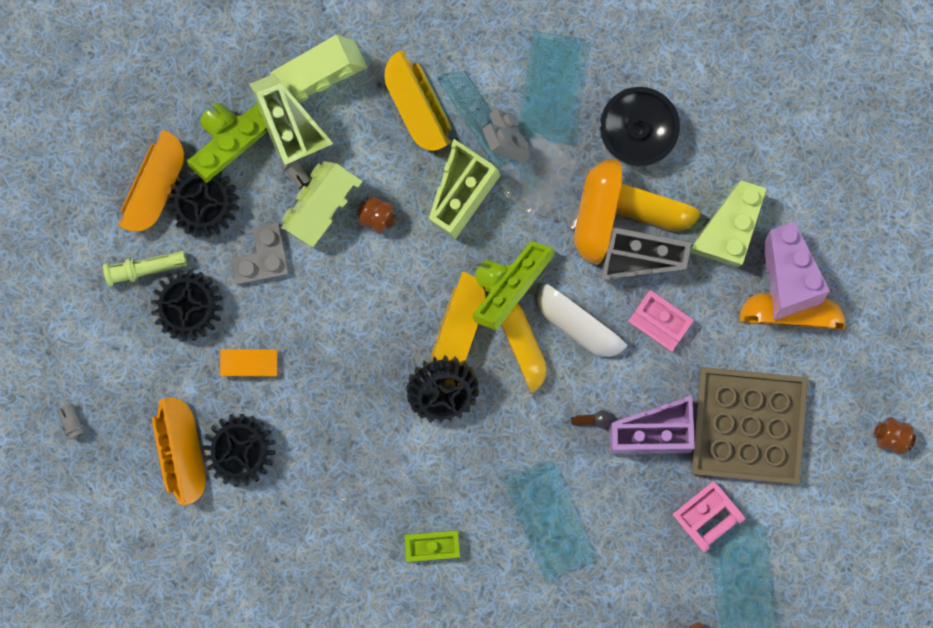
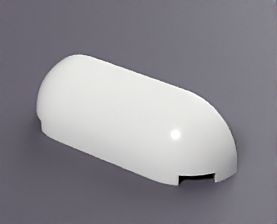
M546 283L541 284L538 290L537 302L542 315L588 351L597 356L612 357L620 354L628 347L619 336L562 293Z

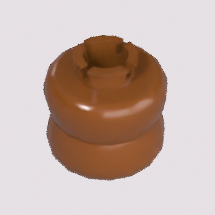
M370 196L367 202L362 200L356 212V215L360 216L359 225L371 228L378 234H382L386 228L391 230L397 217L396 214H393L394 205L389 202H382L376 196Z
M893 417L886 418L883 423L878 422L874 430L877 446L883 450H891L897 455L904 454L907 449L909 451L912 450L916 442L913 426L909 423L899 422Z

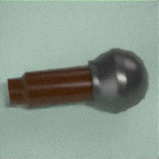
M601 410L591 415L571 417V425L576 426L596 425L600 428H606L612 423V415L606 410Z

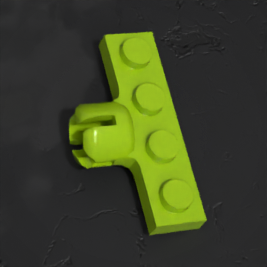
M215 103L211 105L215 110L214 114L207 109L201 116V127L213 139L187 162L188 166L206 183L268 132L257 103L240 116L232 113L223 103Z
M530 241L511 265H504L492 260L482 261L481 266L476 269L475 278L478 284L483 286L484 291L489 294L473 313L474 322L497 330L554 257L553 248Z

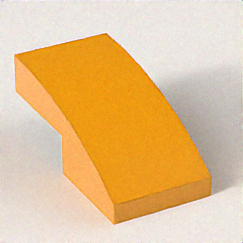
M220 349L219 376L275 377L277 376V350Z

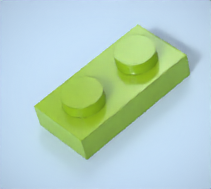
M458 530L404 534L406 562L460 558Z

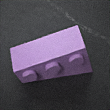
M795 221L770 230L763 244L767 274H769L770 297H772L773 319L775 321L822 304L830 290Z
M692 395L611 423L609 427L610 455L691 453L695 449Z

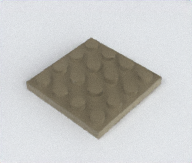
M700 367L694 427L695 449L692 451L691 474L799 484L808 377Z

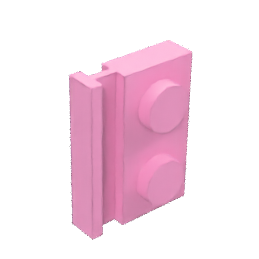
M649 290L627 322L668 351L673 352L694 320Z

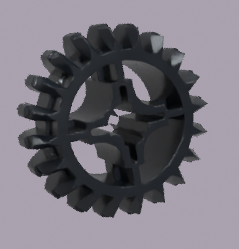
M189 169L186 170L188 178L184 179L179 175L177 177L178 181L181 182L179 187L176 184H171L170 186L176 193L167 195L168 199L174 201V203L167 205V209L176 210L170 215L172 220L179 219L176 227L181 229L185 226L184 233L187 235L191 234L194 230L196 238H200L202 230H204L206 238H211V229L217 235H220L221 230L218 227L220 225L229 229L230 226L225 220L227 218L232 221L236 220V217L230 211H239V206L232 204V202L240 199L238 195L231 194L237 189L234 184L227 186L231 179L228 176L221 179L222 171L207 183L197 173L193 175ZM203 182L196 193L186 194L190 187ZM211 183L221 188L224 202L212 198ZM203 196L211 202L204 208L195 202L202 199ZM183 203L194 206L196 222L190 221L183 210ZM221 209L220 214L215 219L204 223L210 211Z
M191 269L187 271L186 277L182 270H178V279H175L172 274H168L167 278L170 283L167 284L161 280L159 285L164 288L162 292L156 289L153 291L155 295L159 296V300H151L152 305L158 306V309L152 310L151 314L153 316H161L156 319L155 324L159 326L165 323L161 332L166 334L172 329L170 338L176 339L180 333V339L183 342L187 341L188 334H190L192 341H197L198 331L202 337H207V332L204 328L207 326L210 330L214 331L216 327L210 323L212 319L218 322L221 321V317L214 315L215 311H224V307L216 305V302L223 300V296H214L220 288L217 285L209 288L213 283V279L208 277L203 281L204 273L199 272L194 278V271ZM185 285L179 298L168 300L170 294L177 287ZM194 285H198L205 292L208 303L196 301L195 291H193ZM188 299L189 302L199 307L188 308L189 312H186V309L175 304H182ZM167 308L178 310L181 327L172 322ZM207 311L199 323L189 327L195 313Z
M444 355L442 360H438L434 356L433 362L428 363L423 360V367L415 366V374H409V382L406 383L407 400L413 412L418 413L420 419L426 417L429 423L437 419L440 424L443 419H447L451 423L453 417L457 416L461 419L462 412L470 413V405H476V397L479 396V382L477 377H475L474 370L468 367L465 360L459 362L456 356L449 360L446 355Z
M245 414L239 415L238 422L234 415H229L230 424L221 418L219 420L221 429L215 425L211 426V430L216 435L207 434L205 436V439L212 443L211 445H203V450H210L211 455H205L203 460L208 461L212 459L213 463L207 469L208 471L215 468L218 469L214 474L215 479L220 478L224 474L223 484H228L231 478H233V486L238 487L242 478L243 484L248 486L250 485L249 476L255 482L260 481L258 471L263 475L268 473L263 465L272 466L274 464L272 460L267 459V455H276L275 450H268V445H274L276 442L275 440L266 441L265 438L272 432L271 430H266L263 433L260 431L265 425L264 422H259L255 427L256 417L251 416L247 423ZM237 427L245 428L255 436L243 441L234 434L232 429ZM226 435L228 450L219 457V443L222 437ZM236 443L238 446L250 443V445L245 447L246 450L242 451L245 453L243 457L241 455L228 457L234 453L233 449H236L234 448ZM260 443V457L254 466L250 457V451ZM231 460H237L245 467L247 472L238 473L231 471L224 464Z

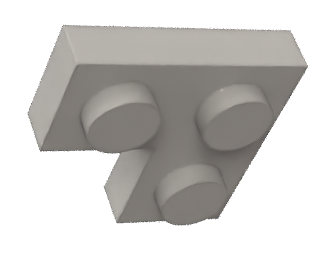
M498 108L493 110L489 114L493 124L490 123L482 129L490 150L513 160L525 162L530 158L526 148L528 144L520 134L516 117L512 113Z
M279 222L252 227L257 253L231 258L236 285L289 275Z

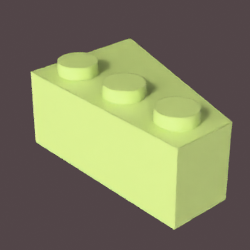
M335 35L270 72V75L275 74L299 103H302L309 98L308 95L323 91L332 84L368 67L355 40Z
M275 74L249 84L277 155L284 165L334 144Z
M453 139L451 153L444 168L440 187H438L429 220L435 227L455 240L501 175L496 166Z
M323 161L322 164H317L311 173V182L307 187L303 186L296 197L298 200L297 204L293 209L290 208L282 218L284 224L281 229L310 247H314L333 222L331 218L339 206L343 208L348 202L344 197L354 185L358 188L363 182L337 163Z
M742 180L739 181L691 245L690 253L736 268L743 265L767 188Z

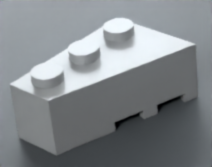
M613 227L608 250L603 259L600 279L607 280L687 269L692 242Z

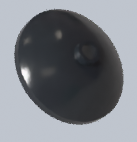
M631 87L617 93L606 104L600 119V135L604 146L614 158L631 166H649L663 160L675 147L680 133V120L673 103L661 92L648 87ZM640 126L642 133L635 134L633 127Z

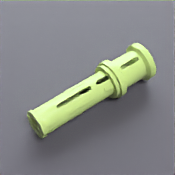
M183 250L134 261V259L128 258L125 262L109 265L105 263L103 264V272L107 286L111 287L117 282L127 280L135 282L138 277L185 268L187 267V261Z

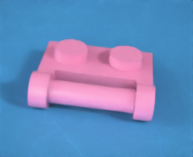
M715 481L711 482L672 514L703 553L710 549V544L736 523L741 524L746 520ZM726 508L730 515L701 537L697 531Z

